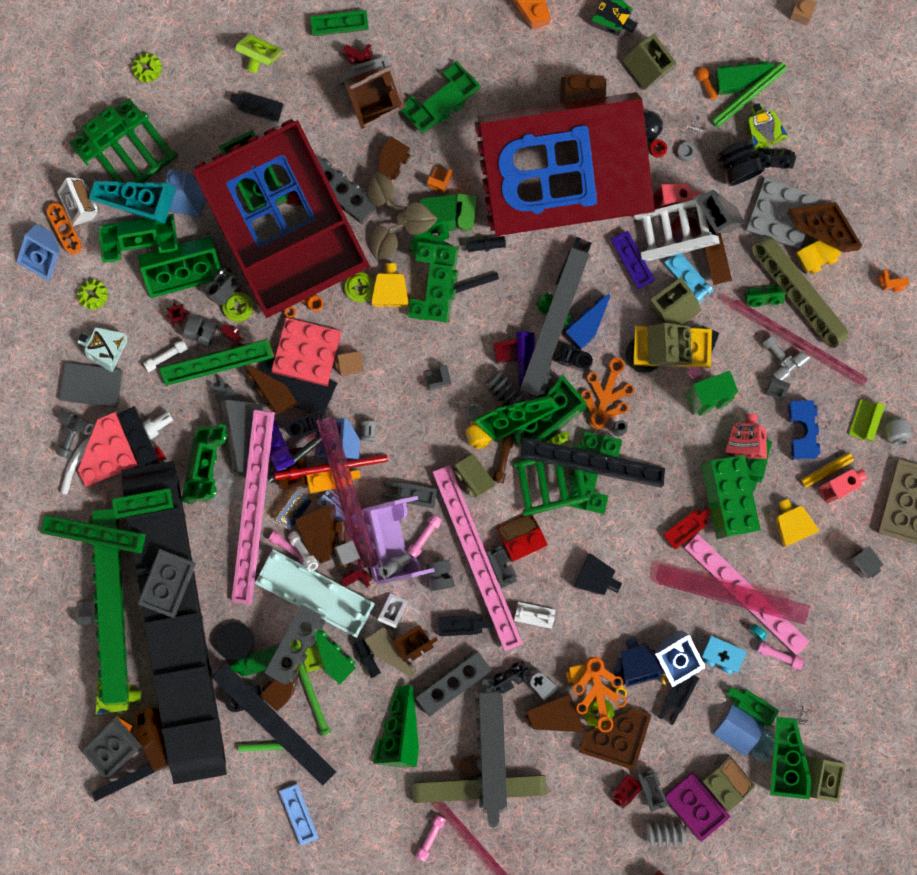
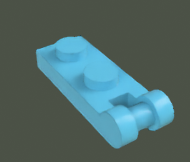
M682 253L673 255L664 262L665 266L677 279L681 277L685 281L698 303L703 300L706 294L709 295L713 292L712 287L701 277ZM699 284L702 288L696 291L694 287Z

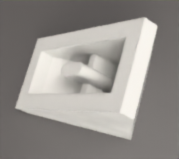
M390 593L378 621L396 628L408 601Z

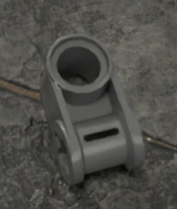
M223 267L206 286L205 293L217 305H223L241 285L242 277L237 273H233L230 268Z
M529 666L528 669L523 671L524 681L545 702L559 688L550 678L534 666Z

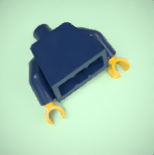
M636 638L627 640L626 645L628 649L622 651V657L617 659L614 676L621 677L623 685L625 684L626 687L660 678L662 684L666 685L664 681L666 675L655 655L656 650L650 649L646 644L639 646ZM615 679V685L619 686L621 681ZM623 685L620 688L615 689L616 694L619 690H624V694L626 697L627 691L626 688L623 687Z

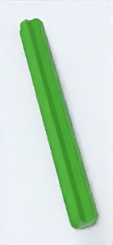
M779 62L712 119L714 126L720 127L787 70L786 65L783 62Z

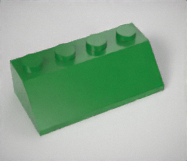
M212 236L179 244L178 250L171 253H159V250L138 255L140 269L150 298L210 283L221 269Z

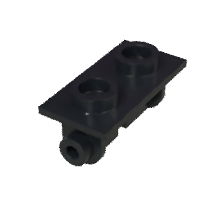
M761 148L756 153V157L761 159L764 168L793 169L796 160L795 152H792L791 149H778L777 155H774V149Z
M524 661L516 662L505 672L497 673L493 678L495 682L493 686L496 688V691L504 694L514 688L511 682L514 679L518 685L524 682L522 674L523 671L528 669Z

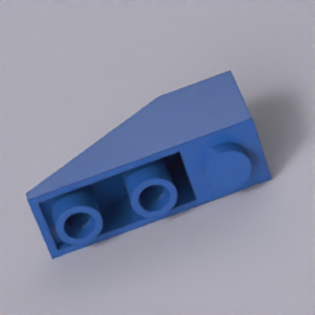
M609 294L605 297L601 295L594 302L596 305L591 310L589 307L580 314L581 318L577 322L573 320L566 326L568 330L565 332V335L579 350H582L595 338L610 299Z

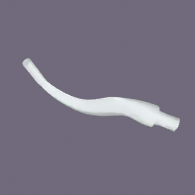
M166 411L155 420L151 421V419H148L143 423L152 440L160 434V429L174 420L170 413ZM91 436L81 443L71 457L60 493L68 495L74 471L83 458Z

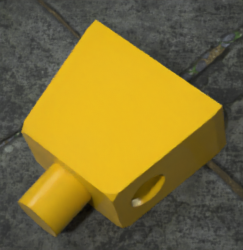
M386 263L385 274H377L372 307H408L404 274H397V264Z
M789 499L778 503L783 514L775 517L783 547L819 532L818 527L802 505L793 509Z

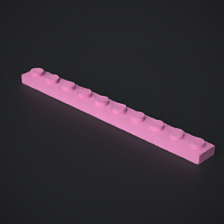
M254 410L231 602L249 605L253 601L275 412Z
M451 465L432 472L504 651L522 645L523 643Z

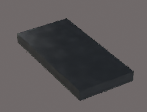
M275 356L264 360L260 371L288 387L298 403L295 407L309 413L320 410L319 416L321 418L324 417L338 385L337 382L329 379L327 387L272 373ZM255 381L252 388L257 390L256 388L259 387V385Z

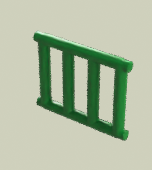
M144 112L143 114L148 120L149 116L146 112ZM149 120L147 122L142 121L134 129L143 124L166 156L156 162L135 132H132L129 128L128 131L100 151L101 156H95L115 182L125 183L102 153L110 146L113 147L135 176V179L131 181L135 183H143L178 157V153L170 149ZM125 135L130 138L151 166L145 172H140L118 143V140Z
M580 445L570 447V448H575V449H580V450H581V446H580ZM528 459L514 462V467L518 470L524 502L523 516L534 515L590 500L591 497L586 492L583 471L575 470L579 495L568 498L563 467L554 465L561 500L550 502L543 463ZM535 464L543 504L532 507L525 467Z

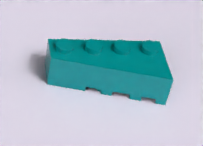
M94 181L89 200L165 224L176 187L169 183Z

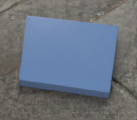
M732 704L713 735L746 756L759 741L765 726Z

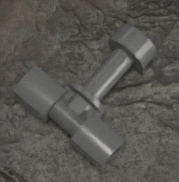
M61 409L58 414V420L67 424L65 429L68 430L63 446H58L56 454L70 459L73 452L70 447L75 434H80L81 432L91 435L95 424L85 419H78L77 415L69 410Z

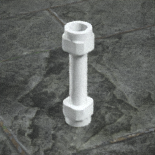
M183 339L174 343V347L154 359L149 358L143 362L147 371L151 372L157 369V365L175 354L185 352L188 347Z
M297 531L290 533L288 536L290 543L293 547L296 546L303 557L305 568L308 571L315 570L318 567L317 560L313 555L310 556L302 543L303 538L301 534Z

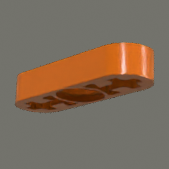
M58 203L49 205L47 215L63 247L69 254H78L82 250V243L74 227L71 225L66 211ZM53 209L61 210L58 212L60 218L63 219L65 217L66 219L58 221L55 215H51L54 212ZM63 224H68L70 227L69 232L66 234H62L59 231L60 226ZM71 236L72 241L78 243L76 249L68 248L70 246L69 240L66 239L64 241L63 239Z

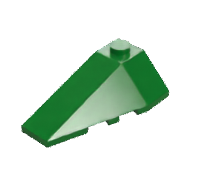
M777 717L770 795L810 800L811 776L797 719Z

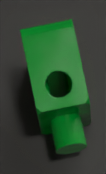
M456 194L420 199V203L425 205L438 218L433 226L428 229L429 233H437L440 240L448 239L449 231L456 230Z

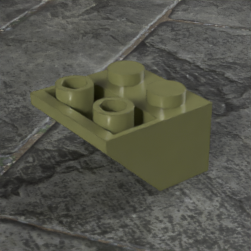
M655 33L638 44L622 60L644 91L673 71L677 64Z
M681 277L649 301V305L663 323L683 325L702 311L693 292Z
M669 323L647 326L649 365L675 366L692 364L690 326Z
M474 453L455 465L454 474L460 482H465L467 485L465 489L471 498L475 496L478 499L496 486Z

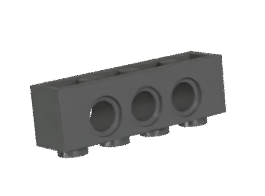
M317 157L324 174L332 175V179L328 182L341 208L363 225L376 210L377 206L370 201L368 193L365 195L360 191L361 187L355 182L350 183L346 180L347 176L340 170L335 171L331 167V162L326 158L321 159ZM343 185L347 190L344 193H338L336 191L337 187ZM358 197L361 199V203L353 205L351 200Z
M302 604L269 663L265 674L284 685L289 684V682L292 683L298 674L296 672L297 667L306 660L307 655L305 653L308 647L312 648L316 641L315 634L318 630L321 631L326 621L324 618L326 615L308 604ZM305 622L310 625L308 633H305L302 629ZM294 640L300 641L301 648L299 650L294 649ZM285 657L291 659L292 664L290 667L284 665Z
M470 652L464 657L465 662L461 665L455 663L448 669L450 673L446 676L439 675L433 680L434 685L430 688L424 686L417 692L419 696L416 699L429 717L492 671L479 652ZM466 665L474 668V673L470 677L463 674V668ZM450 677L458 679V686L456 688H450L447 685V680ZM436 688L441 689L443 692V696L439 700L433 699L431 695L432 691Z

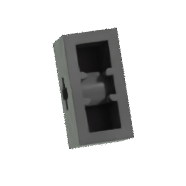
M870 546L860 549L847 559L861 578H873L881 572L880 567L884 565Z

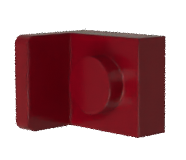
M628 774L609 796L617 806L624 808L631 803L642 787Z

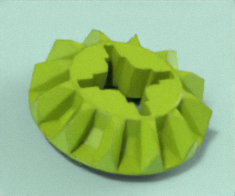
M146 52L139 54L136 59H133L131 68L137 80L150 83L160 76L162 64L155 54ZM150 62L149 66L152 70L143 72L144 68L141 64L147 65Z
M359 272L347 279L345 292L352 301L363 303L370 300L373 296L375 282L370 275ZM359 280L362 286L367 287L362 290V295H360L358 290L352 289L358 286Z
M95 279L86 280L80 285L77 292L78 301L87 309H99L108 299V290L101 281ZM95 289V294L99 299L94 297L89 299V294L86 290L94 291Z
M234 292L228 301L223 304L224 314L231 321L244 322L250 318L253 312V302L247 294ZM235 300H237V302H239L240 305H245L241 308L242 314H240L237 310H231L234 307H236Z
M564 431L546 442L561 445L568 441L567 437L570 434L568 431Z
M596 699L590 703L587 713L583 714L589 726L592 725L598 728L597 722L600 717L597 719L595 714L599 712ZM605 699L607 716L612 719L615 716L613 705ZM602 721L601 726L605 727L608 722Z

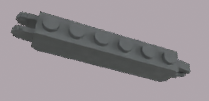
M494 679L482 680L479 699H475L476 710H480V718H476V730H480V737H477V749H481V757H477L478 769L482 768V776H478V787L482 788L483 796H479V808H483V813H487L489 827L495 828L499 825V813L507 809L503 696L496 692V688L493 686L495 683Z

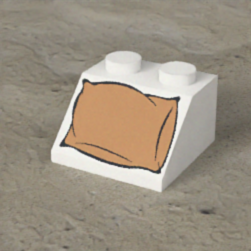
M66 178L57 193L71 225L75 226L93 220L97 214V206L95 202L89 200L90 191L88 186L84 184L82 179Z

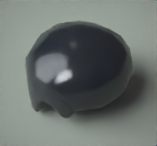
M644 111L647 141H654L663 130V120L654 111Z

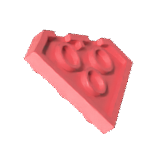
M117 411L97 419L78 468L85 487L121 473V470L139 465L117 416Z

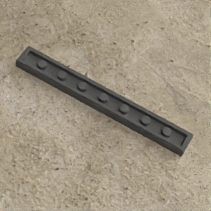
M571 248L519 390L535 397L539 395L590 255L589 253Z

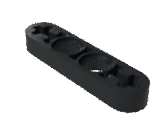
M149 764L92 792L91 795L94 802L155 773V771H153Z

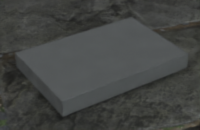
M65 362L59 400L117 408L123 371L114 369L113 372H110L103 367Z
M159 549L137 604L175 618L196 563Z
M115 717L81 752L107 780L142 746L122 722Z

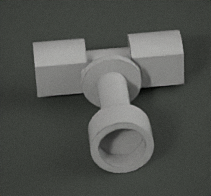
M772 335L762 345L766 350L771 348L780 359L781 363L779 365L781 368L772 376L783 381L790 376V372L795 368L799 369L810 359L804 351H801L794 358L791 355L787 357L776 344L778 341L777 337Z

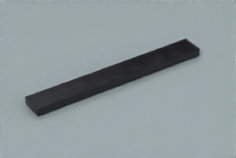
M524 437L520 439L519 458L659 488L664 486L665 468Z
M226 663L212 676L322 786L336 773Z

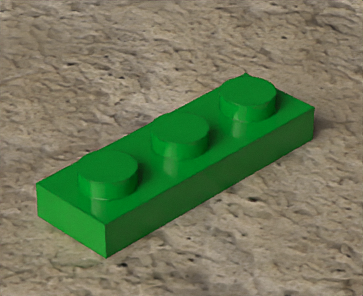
M367 10L310 16L313 37L369 30Z
M170 488L112 499L115 519L174 509Z

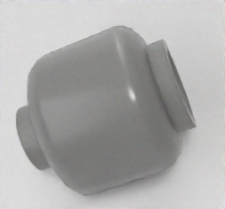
M900 416L892 417L885 425L887 440L894 446L905 445L912 437L909 421L902 419Z

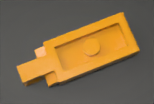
M349 468L305 475L309 494L345 488L352 485L351 480L361 478L360 470L349 472Z

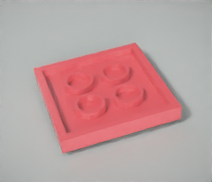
M286 318L272 373L328 387L342 331Z

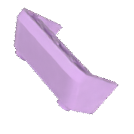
M417 496L364 508L359 513L372 576L377 584L435 572L434 568L421 571L419 561L415 557H411V562L405 565L400 572L393 573L388 578H383L379 573V568L387 564L391 558L406 553L399 520H403L407 516L406 503L418 500Z

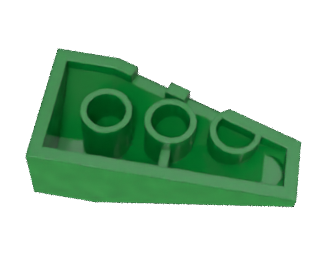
M549 395L494 408L474 418V422L496 442L559 410L560 406Z
M396 686L389 706V711L391 712L387 722L384 721L382 725L385 728L382 738H378L375 744L373 764L400 768L417 767L419 742L413 686Z

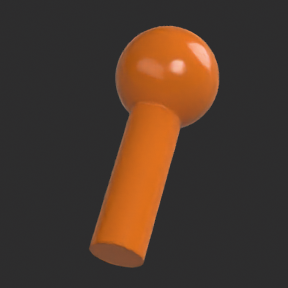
M701 67L696 71V79L703 82L710 99L715 100L718 96L710 81L711 73L709 69Z

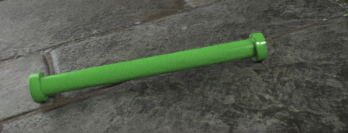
M298 645L294 646V649H300ZM303 663L299 674L319 724L320 735L323 736L332 731L328 729Z

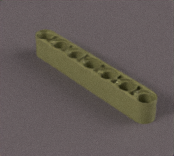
M765 236L752 246L754 256L783 292H786L788 298L827 346L836 348L849 337L847 328L774 238Z
M546 775L506 777L507 798L547 795ZM478 779L412 783L413 803L477 800L479 796H483L482 788L478 787Z

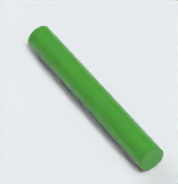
M278 742L238 744L239 752L285 750Z

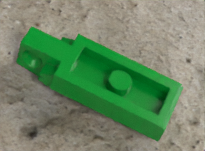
M766 440L767 459H747L752 491H755L757 482L761 483L764 478L772 441Z
M278 646L250 654L247 658L237 661V665L230 666V668L235 673L240 672L241 676L264 671L271 662Z
M731 687L725 694L734 700L732 704L768 728L771 727L779 713L778 709L749 690L745 691L741 688L738 691Z

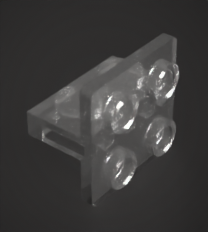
M217 461L213 468V479L216 480L215 487H217L214 498L206 503L218 514H221L245 489V485Z

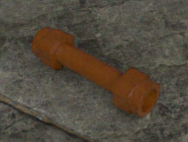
M504 437L501 446L503 448L497 471L494 473V482L504 484L506 476L504 472L510 448H513L514 438Z
M346 520L334 522V532H337L338 546L346 543ZM337 558L338 568L350 567V563L341 566Z

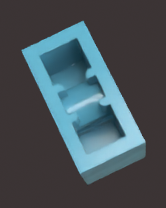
M709 636L700 657L704 659L703 663L712 667L717 664L722 667L721 671L732 675L733 672H739L747 651ZM725 651L727 659L720 661L721 657L718 654Z

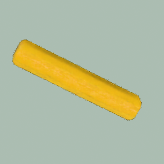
M846 453L801 479V482L807 488L853 462L854 459L850 453Z

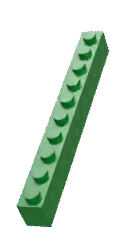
M114 509L92 511V516L89 518L91 524L119 529V519H115ZM91 544L94 547V554L91 557L92 565L95 566L96 572L93 573V584L96 585L97 590L94 593V603L97 604L98 612H95V623H98L99 631H96V642L100 645V650L97 651V661L101 663V670H98V680L102 682V689L99 690V700L103 701L105 706L129 704L121 550Z

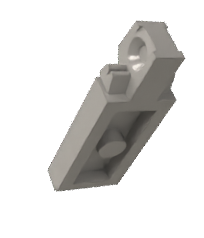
M382 57L350 66L346 70V74L338 76L340 86L345 85V79L380 66L382 68L389 66L387 58Z

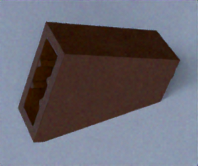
M335 504L327 505L295 519L307 551L320 564L331 560L329 556L335 554Z
M570 694L526 711L527 715L524 716L528 727L532 726L534 730L584 731Z

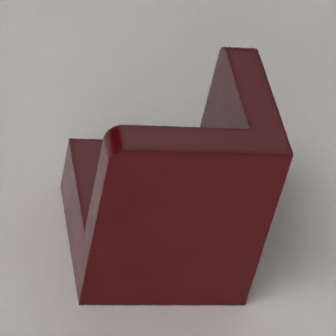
M680 216L671 224L673 241L676 243L682 242L684 238ZM687 216L691 237L695 238L700 230L696 220Z
M516 339L493 344L497 364L518 360Z

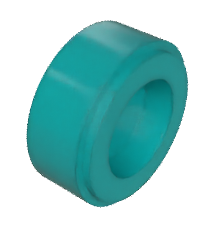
M752 624L748 628V631L761 642L767 637V633L757 624Z

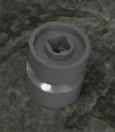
M191 315L185 326L183 338L191 341L197 339L199 344L209 347L216 333L217 324L208 320L203 322L202 318Z
M449 560L425 565L426 570L431 568L435 570V572L427 574V576L431 577L429 580L431 591L455 587L453 576L449 574L451 571Z

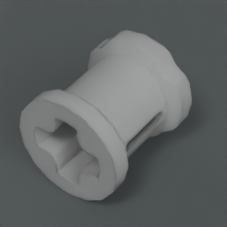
M361 421L362 437H360V441L376 442L375 431L378 422Z

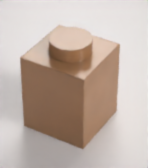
M797 0L790 19L807 26L817 2Z
M360 351L338 355V360H335L336 370L341 372V376L364 372Z

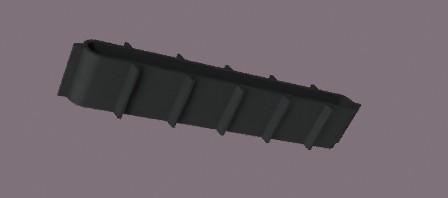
M174 461L121 470L124 497L170 488L174 509L126 517L131 532L146 535L142 554L133 552L140 596L159 549L192 561L185 520L186 515L183 502H181L180 484ZM193 571L175 618L142 606L154 675L153 680L155 681L162 723L161 730L164 735L173 785L227 775L220 727L221 722L218 715L211 674L212 669L210 667L202 621L203 616L201 614L195 573Z

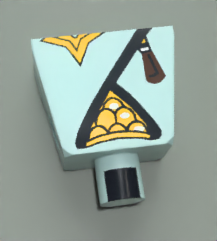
M95 328L91 336L81 333L78 339V344L86 346V357L110 372H113L127 343L126 334L102 328Z

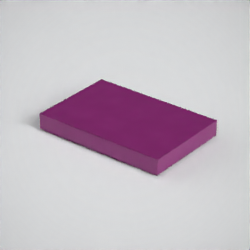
M693 771L665 794L670 806L700 842L705 840L731 817Z

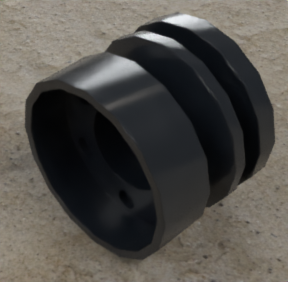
M752 140L732 144L716 155L718 162L723 161L719 165L720 168L730 167L724 173L729 187L748 181L765 171L760 158L751 159L757 153L755 148L750 149L754 146Z

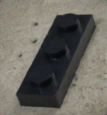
M136 406L118 413L117 416L140 466H145L160 459Z

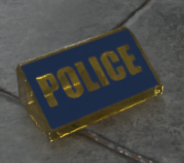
M296 488L274 520L291 531L296 524L295 519L303 515L313 500Z

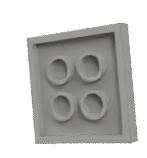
M765 177L746 231L763 238L770 236L777 243L800 250L806 233L794 227L787 212L790 208L816 205L819 196Z

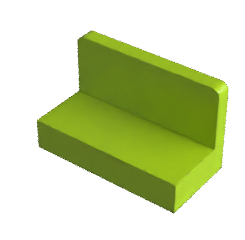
M861 399L849 435L872 442L885 404L879 402L874 404Z

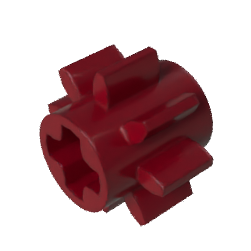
M174 302L171 309L166 308L169 315H166L165 318L172 319L170 322L172 326L176 322L181 327V322L188 321L185 316L189 314V311H183L184 304H181L179 307ZM180 311L181 317H178V316H177V317L175 318V316L173 315V313H174V312L178 313V312Z

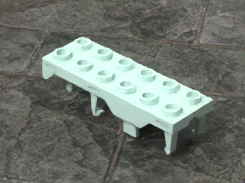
M274 549L255 581V584L298 607H301L302 604H308L325 614L324 620L356 638L375 605L372 601L315 571H308L304 565Z

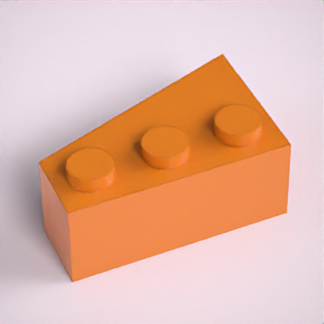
M512 0L531 29L550 24L551 17L546 0Z

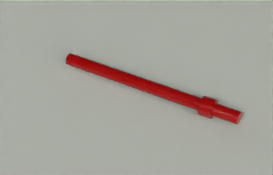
M380 455L300 469L294 467L289 468L287 471L275 472L274 479L290 478L292 480L298 479L299 476L388 462L387 455Z

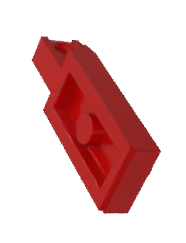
M708 507L701 513L699 510L693 511L663 534L674 550L706 527L705 525L708 524L706 519L711 516L710 508Z

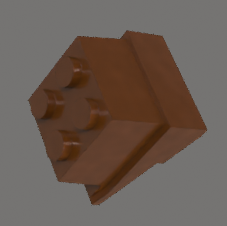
M392 65L385 68L380 66L345 79V86L361 129L369 127L381 121V119L406 108Z
M566 74L560 80V103L606 97L607 79L600 75Z

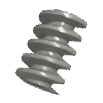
M646 822V843L649 841L651 847L654 846L655 841H657L659 847L662 846L663 841H665L667 847H669L670 842H673L674 847H677L678 842H681L682 847H685L687 839L686 823L683 828L682 823L678 822L675 828L674 823L670 822L667 828L665 822H662L661 827H659L658 822H654L653 827H651L650 822Z

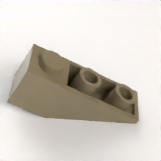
M383 627L365 639L376 657L412 678L415 677L414 672H416V669L411 661L408 663L406 661L403 662L391 643L396 638L391 629L386 630Z

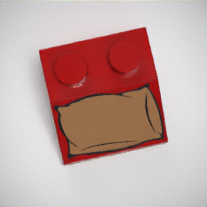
M522 515L496 527L512 563L548 546L533 515Z

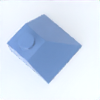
M169 169L166 183L176 187L169 211L200 218L204 196L194 176L187 172Z
M35 224L25 234L16 262L48 281L52 277L60 252L53 233Z
M321 419L322 425L325 426L331 435L317 446L316 458L359 459L360 439L348 419ZM325 429L318 431V435Z
M682 630L666 638L655 652L672 687L706 668L689 634Z

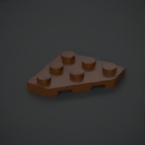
M837 202L790 208L787 212L796 229L843 253L858 251L862 247L861 242Z
M632 708L612 719L613 728L611 731L601 732L598 728H594L584 733L579 753L635 770L652 714Z

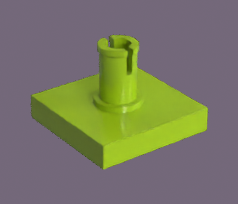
M248 34L238 42L235 48L236 51L250 57L246 69L253 73L258 72L260 63L270 66L281 56L283 49L251 34Z

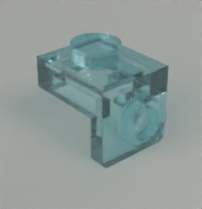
M766 728L763 730L759 741L752 748L751 754L755 759L768 764L774 752L775 734Z

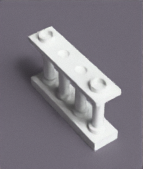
M703 195L694 196L691 201L656 209L652 213L634 215V219L644 222L648 243L647 251L641 252L642 260L653 261L720 244L719 237L709 232L707 218L696 201ZM697 207L702 233L699 238L695 239L691 237L686 209ZM678 211L684 237L680 243L673 241L668 215ZM659 216L662 219L666 240L665 246L660 248L655 244L651 218Z

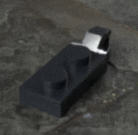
M232 93L230 98L231 103L239 105L238 109L242 110V112L279 123L284 103L250 93H243L242 96Z
M477 615L438 617L439 636L478 635V633H483L482 628H492V620L482 621V616Z

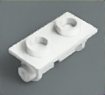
M518 602L514 621L552 629L556 610Z

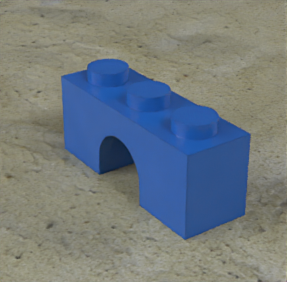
M814 400L791 401L788 403L789 422H798L805 429V435L802 439L790 441L792 460L816 459L818 454H820V444L816 440V435H819V426L815 424V416L818 415L817 405H814Z

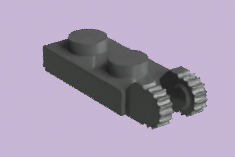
M384 481V486L399 489L397 495L386 492L382 493L383 498L400 500L417 496L418 500L407 502V504L434 509L438 489L402 482Z

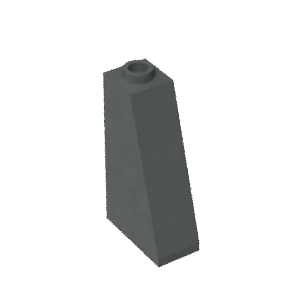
M715 190L709 191L696 200L716 233H731L745 224L737 207Z
M224 400L221 401V410L224 425H226L225 432H227L233 472H238L239 476L246 477L254 410L263 411V404Z

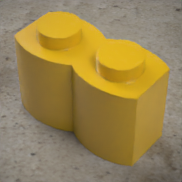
M819 240L798 251L795 255L805 273L811 272L814 275L822 270L821 266L827 263L830 266L838 262L841 252Z

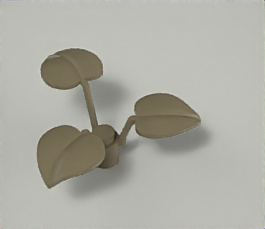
M375 172L368 186L370 201L376 206H382L386 203L388 206L400 211L397 215L399 224L390 227L388 230L384 226H379L371 235V250L376 259L381 260L392 256L397 249L398 241L396 236L391 233L393 230L405 225L407 232L412 235H419L431 228L438 218L425 205L419 202L411 203L406 210L404 207L389 202L395 196L394 185L386 175Z

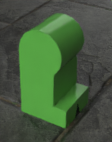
M458 194L457 205H462V210L457 224L458 228L463 232L471 231L474 226L476 195Z

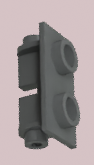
M499 546L486 552L501 588L517 582L516 577L518 576L513 566L507 565L510 559L506 548L503 549V546Z
M649 769L637 775L651 812L667 807L668 800H666L663 790L659 788L661 784L657 777V772H654V769Z

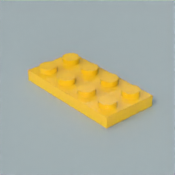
M635 326L633 365L657 366L649 365L647 326ZM690 328L692 364L670 367L710 368L712 329Z

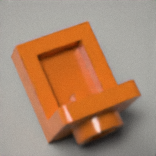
M888 269L882 270L880 272L881 275L878 276L879 285L883 286V291L893 290V292H901L910 285L908 277L889 280Z

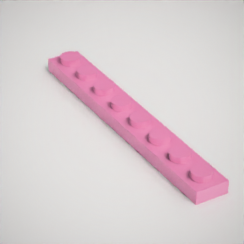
M699 534L684 547L794 655H797L810 642Z

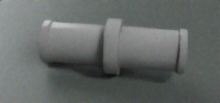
M402 553L398 557L391 558L387 564L379 568L380 575L383 578H388L393 573L400 572L405 565L411 562L410 555Z

